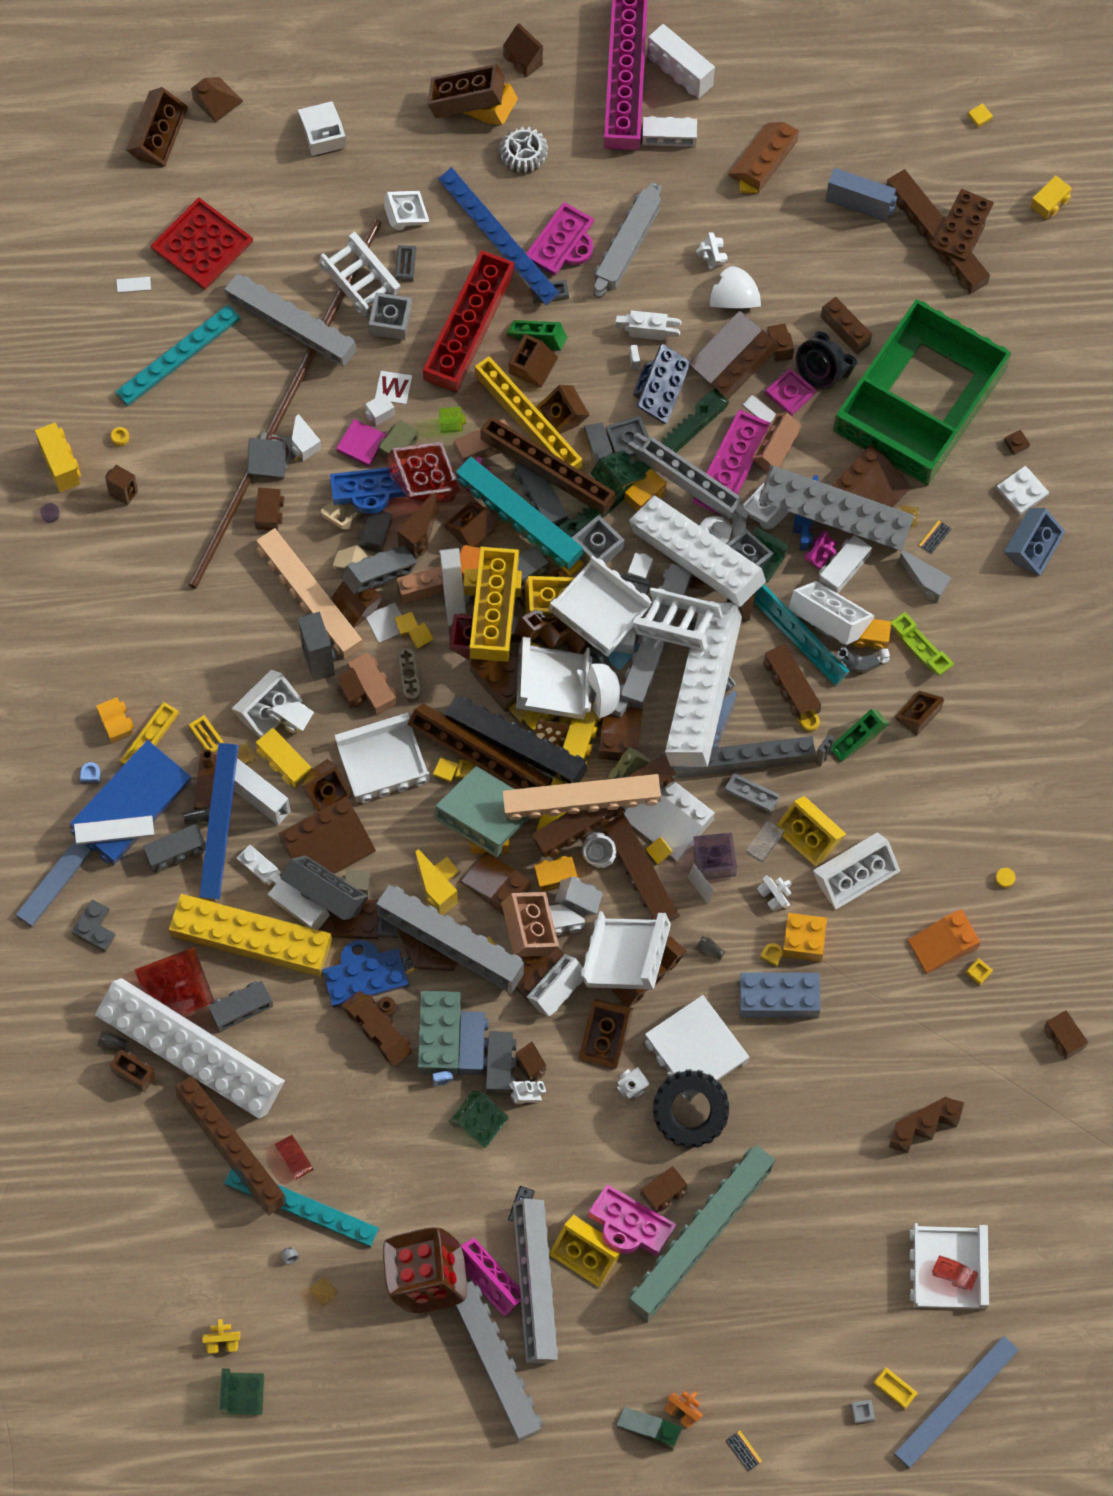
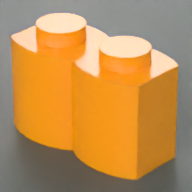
M118 697L96 705L111 743L133 735L131 729L134 728L131 718H126L124 712H127L123 701L119 702Z

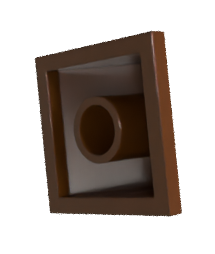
M918 691L898 712L895 718L918 736L941 711L944 699L937 695Z

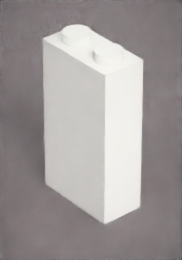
M237 758L233 791L276 825H279L291 812L289 799Z

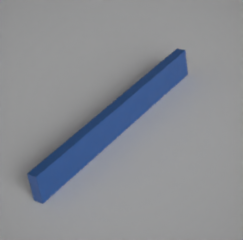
M218 743L199 896L201 898L220 900L239 745Z

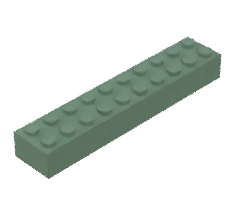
M758 1145L753 1149L749 1148L745 1152L742 1163H736L730 1171L729 1179L724 1178L721 1181L717 1193H712L706 1200L704 1209H699L694 1214L692 1224L684 1226L678 1241L674 1239L667 1248V1254L665 1256L661 1255L655 1262L654 1270L652 1272L649 1270L643 1276L641 1286H635L630 1292L628 1299L629 1308L647 1323L773 1170L776 1159Z

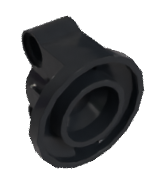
M816 331L813 337L800 345L796 353V366L800 375L806 382L816 388L824 389L834 385L843 378H849L857 364L854 356L844 354L841 347L834 342H830L829 336L822 331Z

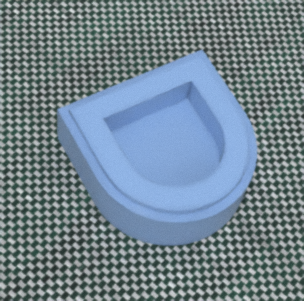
M92 762L84 764L80 771V782L100 783V769L98 765Z
M451 1071L435 1073L432 1076V1083L435 1087L448 1084L453 1080Z

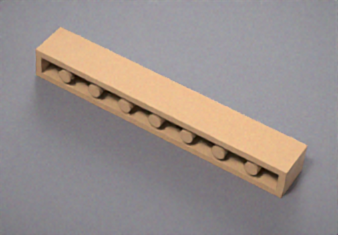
M274 528L257 539L256 550L262 558L265 557L267 559V564L272 571L278 573V579L283 585L286 584L288 586V591L293 599L297 598L299 600V605L303 612L312 614L320 611L335 653L337 655L341 654L346 659L363 647L361 637L278 531Z
M654 774L503 791L506 819L520 820L521 817L539 818L545 814L558 816L564 812L569 814H577L583 810L596 812L601 808H607L608 810H615L620 806L634 808L638 804L653 806L658 804L657 802H661L659 775Z

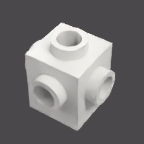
M637 1067L631 1072L628 1069L619 1075L621 1079L618 1080L619 1086L617 1088L623 1097L627 1095L630 1099L634 1096L636 1099L645 1092L643 1089L649 1085V1082ZM633 1081L635 1086H630L628 1082Z

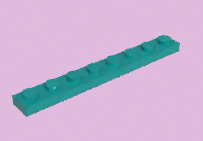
M229 304L116 390V395L127 407L241 320L240 316Z
M763 584L755 592L754 603L835 686L839 685L849 673V670Z
M231 1168L224 1185L254 1198ZM278 1185L285 1194V1205L279 1209L370 1248L372 1247L379 1227Z

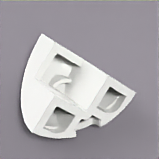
M731 266L720 274L721 280L719 284L714 285L711 293L710 307L752 308L761 306L758 288L747 272L738 267Z
M591 664L587 680L597 694L592 708L597 716L601 718L611 714L618 706L620 685L617 675L609 666Z

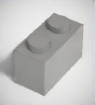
M570 877L561 880L555 902L587 917L597 914L603 892L596 890V887L593 885L582 883L577 877Z

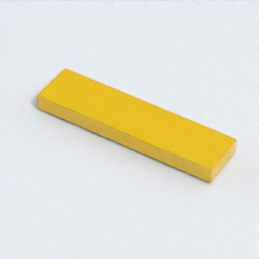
M163 701L119 761L120 764L124 766L147 740L156 746L180 714L179 711Z

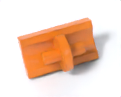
M684 1391L681 1395L683 1398L674 1392L668 1397L669 1402L666 1405L665 1411L672 1416H675L679 1409L684 1411L686 1414L680 1422L687 1428L703 1417V1414L692 1406L694 1405L698 1408L701 1404L695 1399L698 1395L697 1392L694 1391L690 1395Z

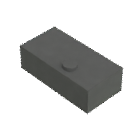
M320 611L299 617L298 624L302 649L313 681L335 675L333 661L336 660L334 650L331 648Z
M306 855L292 858L280 878L300 891L301 896L308 900H314L343 920L357 917L369 897Z

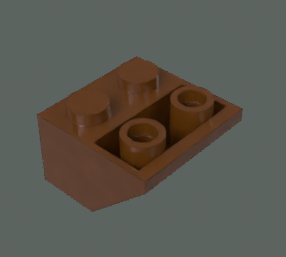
M525 334L509 361V374L542 388L558 357L542 341Z

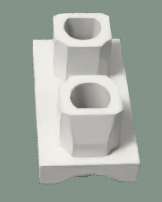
M708 233V237L700 243V247L696 250L697 256L707 260L709 270H715L717 266L724 265L728 260L725 253H719L718 251L723 248V239L715 237L714 233Z
M768 875L762 878L764 882L761 883L757 890L763 897H766L771 892L774 894L775 897L768 902L772 911L775 912L783 907L785 909L790 907V903L782 894V892L786 896L791 894V891L788 889L792 885L790 880L783 882L780 877L776 880L779 885L777 886Z
M513 1081L509 1084L513 1089L511 1098L515 1104H523L524 1102L538 1103L542 1101L541 1095L546 1092L542 1081Z

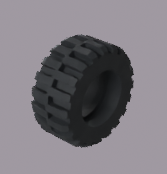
M686 1069L682 1072H675L671 1077H667L657 1090L653 1102L654 1122H656L659 1132L663 1133L664 1138L668 1141L671 1140L677 1146L683 1145L685 1148L696 1146L699 1148L703 1147L706 1143L710 1144L716 1137L720 1136L727 1124L729 1101L726 1090L723 1089L719 1080L717 1081L714 1079V1076L703 1073L701 1070L692 1071V1069ZM686 1090L701 1092L710 1104V1113L707 1120L696 1127H687L680 1124L673 1115L672 1105L674 1099Z

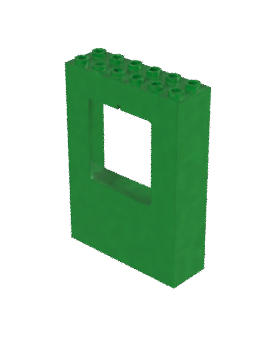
M916 299L837 412L833 432L864 450L871 445L883 454L894 467L928 486L1006 372L1011 352L1006 347L995 344L990 338L981 336L974 329L965 327L958 320L949 318L942 311L935 310L926 302ZM921 345L928 347L945 358L950 356L952 362L974 374L943 421L890 391Z

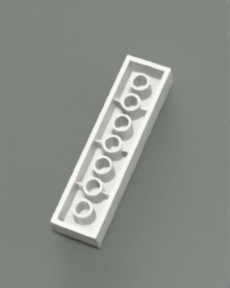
M655 495L629 520L634 534L739 607L766 582L762 568Z

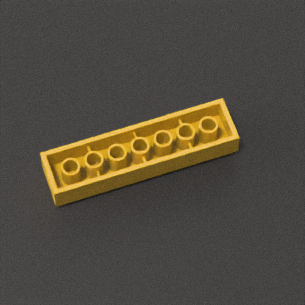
M180 894L169 927L171 937L319 977L322 975V969L324 968L332 943L331 934L184 894Z

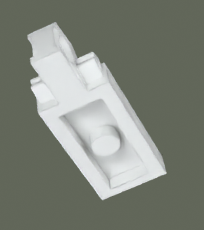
M249 845L237 857L238 862L265 885H270L271 883L276 885L281 877L279 875L281 872L253 846Z

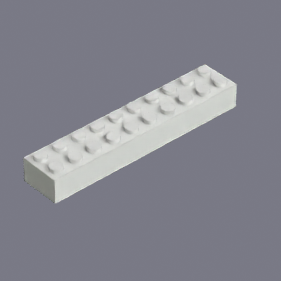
M717 603L720 604L723 617L722 619L712 617L704 632L708 644L706 650L702 651L694 648L689 650L665 750L670 766L708 767L742 620L739 606L735 603ZM698 613L694 631H697L705 616L704 614Z
M122 978L112 981L95 1014L103 1021L257 1118L268 1114L285 1080Z

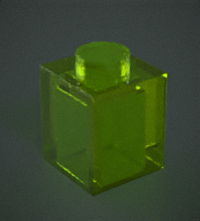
M461 407L439 408L441 433L462 432L463 424H466L465 413L461 412Z

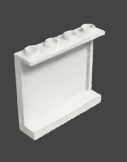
M592 556L587 566L557 599H553L548 611L608 657L632 630L635 617L642 618L650 609L652 601H650L646 594L637 591L632 583L623 580L618 572L609 569L601 559H596Z
M523 637L518 650L516 708L584 720L586 712L589 713L591 709V701H588V697L591 695L592 687L589 686V681L587 680L589 667L592 664L590 648H587L585 654L582 655L530 646V638ZM577 670H585L584 690Z
M408 713L335 735L336 745L356 803H367L372 798L378 796L386 797L391 792H402L410 786H421L430 781L429 771L426 769L413 729L407 725L410 720Z
M599 911L598 919L594 923V933L590 937L589 951L585 955V965L581 969V978L586 986L594 988L654 990L671 926L666 913H658L656 920L606 919L603 912Z
M704 995L645 1034V1046L650 1052L653 1051L656 1054L658 1064L667 1069L668 1077L674 1075L675 1072L692 1069V1071L701 1070L703 1073L711 1074L718 1081L740 1065L743 1067L749 1063V1055ZM686 1090L681 1092V1095L692 1102L694 1097L701 1092Z
M915 1223L909 1233V1240L913 1241V1249H910V1261H913V1269H910V1281H913V1289H910V1301H914V1307L987 1310L989 1306L988 1225H979L978 1228L926 1227L918 1226V1223Z

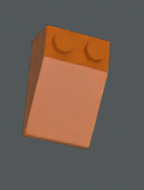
M962 909L943 917L908 939L926 974L977 950L980 945V940Z

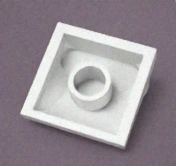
M420 191L386 193L384 208L392 228L403 230L406 226L429 223Z
M763 483L744 503L745 510L750 513L749 517L760 523L763 529H772L789 512L758 501Z

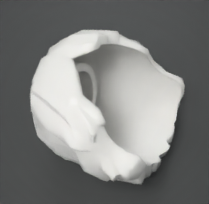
M707 517L700 524V527L725 544L729 542L728 539H730L733 526L724 517Z
M594 832L585 839L582 846V856L591 866L605 868L613 864L616 858L614 841L603 833Z

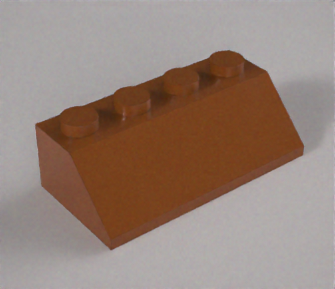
M785 122L767 123L730 171L729 176L739 182L740 180L757 189L759 193L797 143L799 130Z

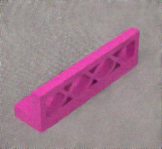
M473 1238L461 1245L466 1276L475 1286H479L485 1297L506 1317L521 1303L520 1287L482 1245ZM473 1246L478 1254L474 1253L469 1247ZM484 1262L488 1263L491 1268L486 1267ZM497 1277L502 1278L505 1283L500 1282ZM511 1292H514L519 1298L516 1300Z

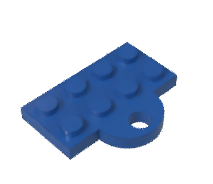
M404 466L330 474L333 504L352 503L353 507L361 513H378L388 506L389 499L408 497Z
M356 940L349 943L341 953V964L322 969L333 1007L342 1005L359 990L365 995L370 994L373 997L409 987L398 948L379 953L372 943L365 940ZM355 947L363 948V953L355 955L352 950Z

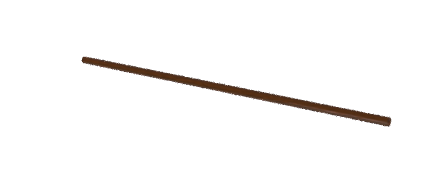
M377 219L373 220L363 239L368 248H370L382 224ZM357 254L355 255L351 265L355 263L357 260H359ZM358 269L345 278L350 285ZM340 287L322 320L328 327L331 325L346 295ZM309 347L266 430L267 436L265 440H269L272 434L275 435L317 352ZM247 469L188 584L194 589H197L253 476L247 475Z

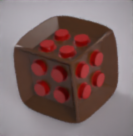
M430 1227L398 1234L384 1241L383 1263L385 1284L390 1299L401 1309L408 1313H425L455 1306L466 1300L467 1280L464 1255L460 1243L449 1232L442 1228Z

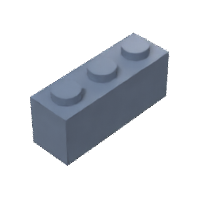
M461 1011L459 1074L483 1075V1068L487 1069L488 1057H484V1049H488V1038L484 1037V1032L489 1028V1019L485 1018V1012Z

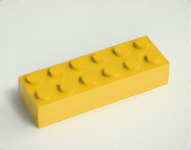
M481 547L470 642V659L508 662L519 550Z

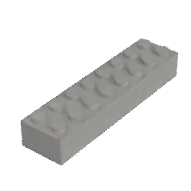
M770 466L758 500L770 506L899 551L903 549L914 515L776 466Z
M388 885L376 903L378 917L511 994L524 975V962H522L519 956L508 954L502 946L489 943V940L483 935L479 934L477 936L472 933L469 927L465 925L460 926L450 916L439 914L438 910L433 906H425L421 903L420 899L415 896L410 897L406 895L404 890L398 886L392 887Z

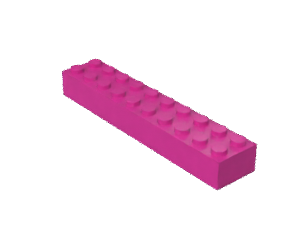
M612 0L604 134L605 149L640 150L648 0Z

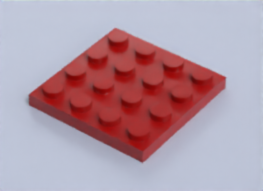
M198 197L150 247L160 257L206 290L253 242V237Z

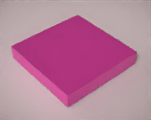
M789 368L765 390L764 394L785 412L793 416L817 393V390L794 370Z
M354 419L336 450L369 467L379 451L378 445L380 441L386 438L387 434Z

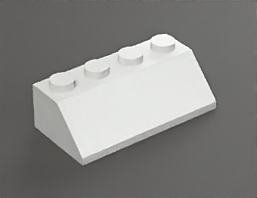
M817 581L793 590L788 608L797 617L803 618L812 626L818 627L825 634L833 636L840 643L846 645L858 640L874 619L873 614Z
M878 832L813 870L819 887L834 909L840 908L900 872L889 841Z

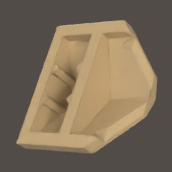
M330 503L321 509V516L341 529H351L362 514L353 507L352 503L338 505Z
M355 545L337 551L333 569L337 567L345 569L352 562L356 563L365 557L370 558L373 556Z

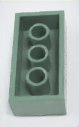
M421 991L419 1074L451 1071L452 1075H459L461 992Z

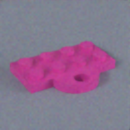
M563 202L526 254L535 265L554 276L557 275L565 263L580 265L587 262L593 253V242L587 232L593 225L594 218ZM585 249L587 253L581 255L578 253V250Z
M608 1184L587 1215L604 1226L602 1237L605 1244L618 1253H631L640 1246L653 1255L658 1256L677 1225ZM619 1238L623 1243L618 1244L613 1239Z

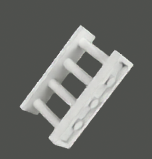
M353 232L349 235L347 247L329 259L324 253L321 254L319 265L354 303L355 309L366 317L370 309L368 305L374 302L376 292L397 295L401 285L356 232ZM355 252L359 260L342 272H339L334 264L349 253ZM363 265L367 266L371 273L351 286L345 278ZM374 279H378L382 287L363 300L357 291Z
M650 588L653 604L645 618L635 617L633 626L636 634L705 651L708 646L704 634L712 617L721 619L723 617L720 604L668 592L664 589ZM661 604L670 606L663 622L652 621ZM678 608L688 610L680 626L670 625ZM695 612L705 615L697 631L687 630Z

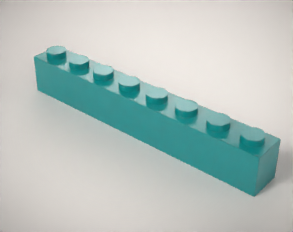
M470 457L456 471V481L461 487H467L476 499L480 498L483 500L486 507L490 510L494 509L499 513L498 516L503 521L510 522L515 531L526 535L527 540L531 544H537L540 550L546 556L550 555L553 557L555 563L561 568L564 566L569 570L583 555V547L474 458Z

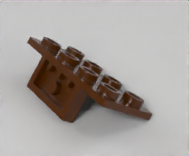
M961 189L933 243V248L965 261L970 251L973 252L985 228L987 217L994 202Z

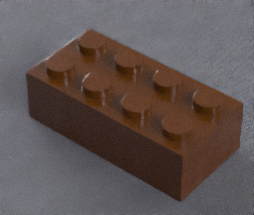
M497 64L431 78L427 105L435 118L501 105L505 77Z

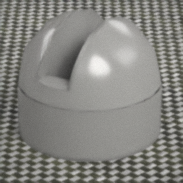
M292 1247L285 1248L282 1251L281 1256L286 1265L292 1264L299 1259L297 1251Z

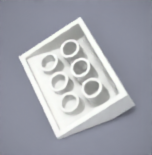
M675 782L668 788L664 786L660 789L661 802H657L658 804L653 806L640 804L637 807L626 809L624 814L631 826L652 843L659 837H662L673 851L669 856L678 862L714 821L715 812Z

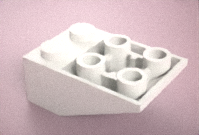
M332 101L298 110L312 156L346 148L345 133Z

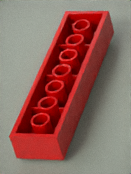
M482 250L480 251L423 368L424 381L456 393L458 392L515 273L514 262Z

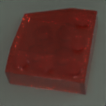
M442 442L392 448L385 459L391 477L409 499L426 501L435 492L437 493V503L453 501L460 491Z
M195 947L134 969L142 991L179 1015L210 1005L215 1001Z

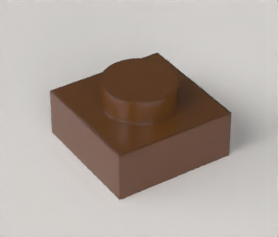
M1021 430L1004 438L1006 445L1013 455L1030 446Z

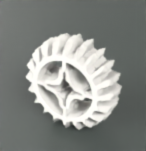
M523 126L520 130L514 128L513 132L508 131L507 136L504 135L503 141L500 142L501 159L505 161L506 166L510 165L511 171L517 168L518 173L520 170H524L526 174L527 169L533 172L534 167L539 169L540 164H544L547 157L548 146L546 139L543 138L542 133L537 134L536 129L531 131L530 127L527 130ZM532 144H534L537 147L538 151L534 150ZM510 148L516 153L515 156L510 152Z

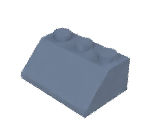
M1029 508L1004 553L1014 564L1041 576L1065 530L1046 508Z

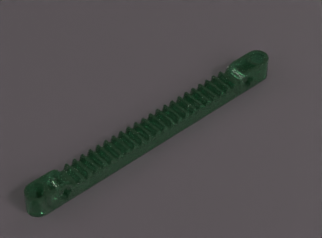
M713 389L696 404L694 415L688 414L687 419L683 418L682 424L678 423L677 429L673 427L672 433L668 432L667 438L662 437L661 443L677 453L726 409L729 400L718 390ZM636 460L635 466H630V471L625 470V476L620 474L619 480H614V485L609 484V489L615 492V502L605 515L600 514L589 506L588 509L583 507L582 513H577V519H567L559 528L572 538L595 517L600 515L604 518L625 499V492L647 471L652 469L656 472V470L643 461Z

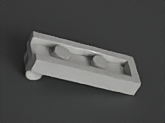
M735 773L725 787V792L769 813L774 811V807L777 806L780 798L778 793Z

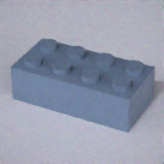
M740 973V1017L819 1018V973Z

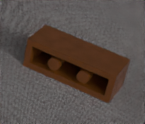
M834 297L822 306L821 318L856 354L871 344L872 333L837 297Z

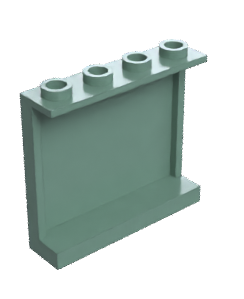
M477 766L436 805L434 819L495 857L501 854L503 844L529 819V816L521 817L520 820L506 819L503 791L515 789Z

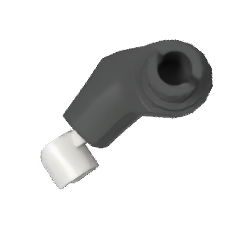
M841 648L843 653L839 650L837 652V656L842 660V664L853 672L866 673L879 667L880 662L885 664L890 660V654L886 648L878 652L879 657L875 654L862 657L850 653L847 648Z

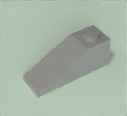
M902 550L899 561L920 592L927 599L939 602L950 585L951 577Z

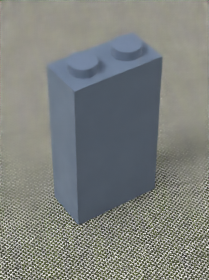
M834 168L828 182L826 201L887 222L889 215L893 216L897 196H895V188Z

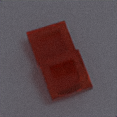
M292 1134L275 1144L296 1180L314 1170Z
M939 1255L932 1270V1275L952 1281V1286L972 1291L978 1277V1272L955 1260Z

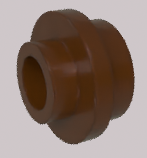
M383 997L377 1002V1008L383 1015L391 1016L396 1011V1003L390 997ZM385 1003L390 1005L388 1009L383 1008Z

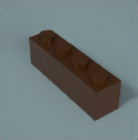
M786 644L765 652L763 665L773 675L772 680L775 686L780 687L784 701L789 702L792 715L801 722L815 714H819L821 703Z

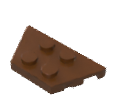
M398 929L414 969L453 971L458 963Z

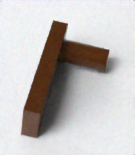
M205 749L200 753L194 803L195 810L210 811L217 754H213L209 749Z

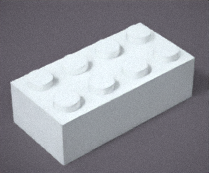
M662 24L648 37L647 56L649 60L660 66L664 73L672 76L677 84L684 86L689 94L699 99L713 87L715 66L667 26Z

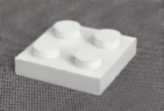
M1026 466L997 485L996 488L1020 516L1049 496V491Z

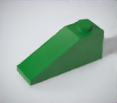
M513 320L507 331L508 336L520 341L527 334L542 341L550 350L561 351L568 339L561 322Z
M870 709L834 742L832 751L841 761H844L878 736L890 724L878 710Z

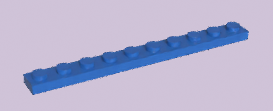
M451 167L438 178L504 257L514 262L515 270L547 306L560 294L559 291L456 171Z

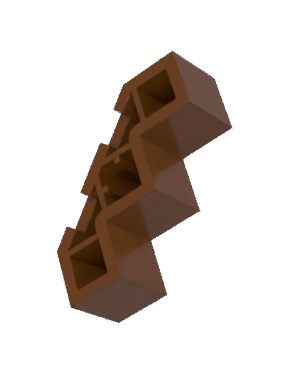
M538 610L523 616L515 628V632L521 639L528 637L531 642L540 637L550 649H555L565 643L573 653L583 654L587 648L592 647L588 641L555 615H544L542 611Z
M671 936L667 937L655 986L664 978L665 973L669 969L675 968L687 953ZM614 988L612 992L626 1006L631 1007L638 1003L649 989Z
M359 990L344 1002L342 1007L350 1019L360 1026L367 1039L377 1046L385 1060L395 1067L412 1053L409 1047L411 1043L405 1035L401 1036L395 1029L387 1014L383 1015L377 1008L371 995H365Z
M944 1097L901 1119L895 1124L889 1147L908 1153L913 1135L933 1140L938 1122L957 1127L964 1102Z

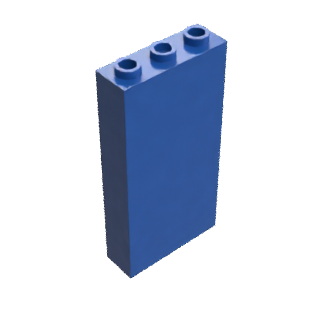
M147 740L72 820L70 832L75 836L74 824L152 816L154 823L191 782V776ZM139 838L87 843L85 845L90 850H96L100 853V858L107 864L110 862L115 865Z

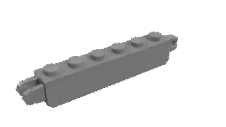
M651 183L646 190L643 189L640 195H636L633 208L628 209L625 222H621L619 225L618 235L612 238L609 251L604 252L603 262L600 266L597 265L594 271L596 283L594 285V295L596 297H603L608 289H617L660 211L661 199L659 195L662 186Z
M636 433L634 438L643 445L642 448L633 442L627 444L628 448L638 455V459L726 519L730 520L732 518L735 520L737 518L744 523L748 519L750 513L744 509L739 495L655 438L649 437L647 439L640 433Z

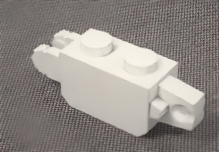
M631 310V314L616 316L615 326L625 329V331L629 332V336L633 338L664 340L665 336L678 337L680 335L679 329L666 326L680 327L682 321L677 318L667 317L668 314Z

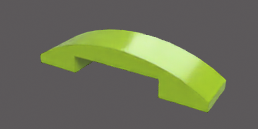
M906 612L891 622L892 628L903 643L932 672L941 676L954 666V663L943 651L939 652L917 629V624Z

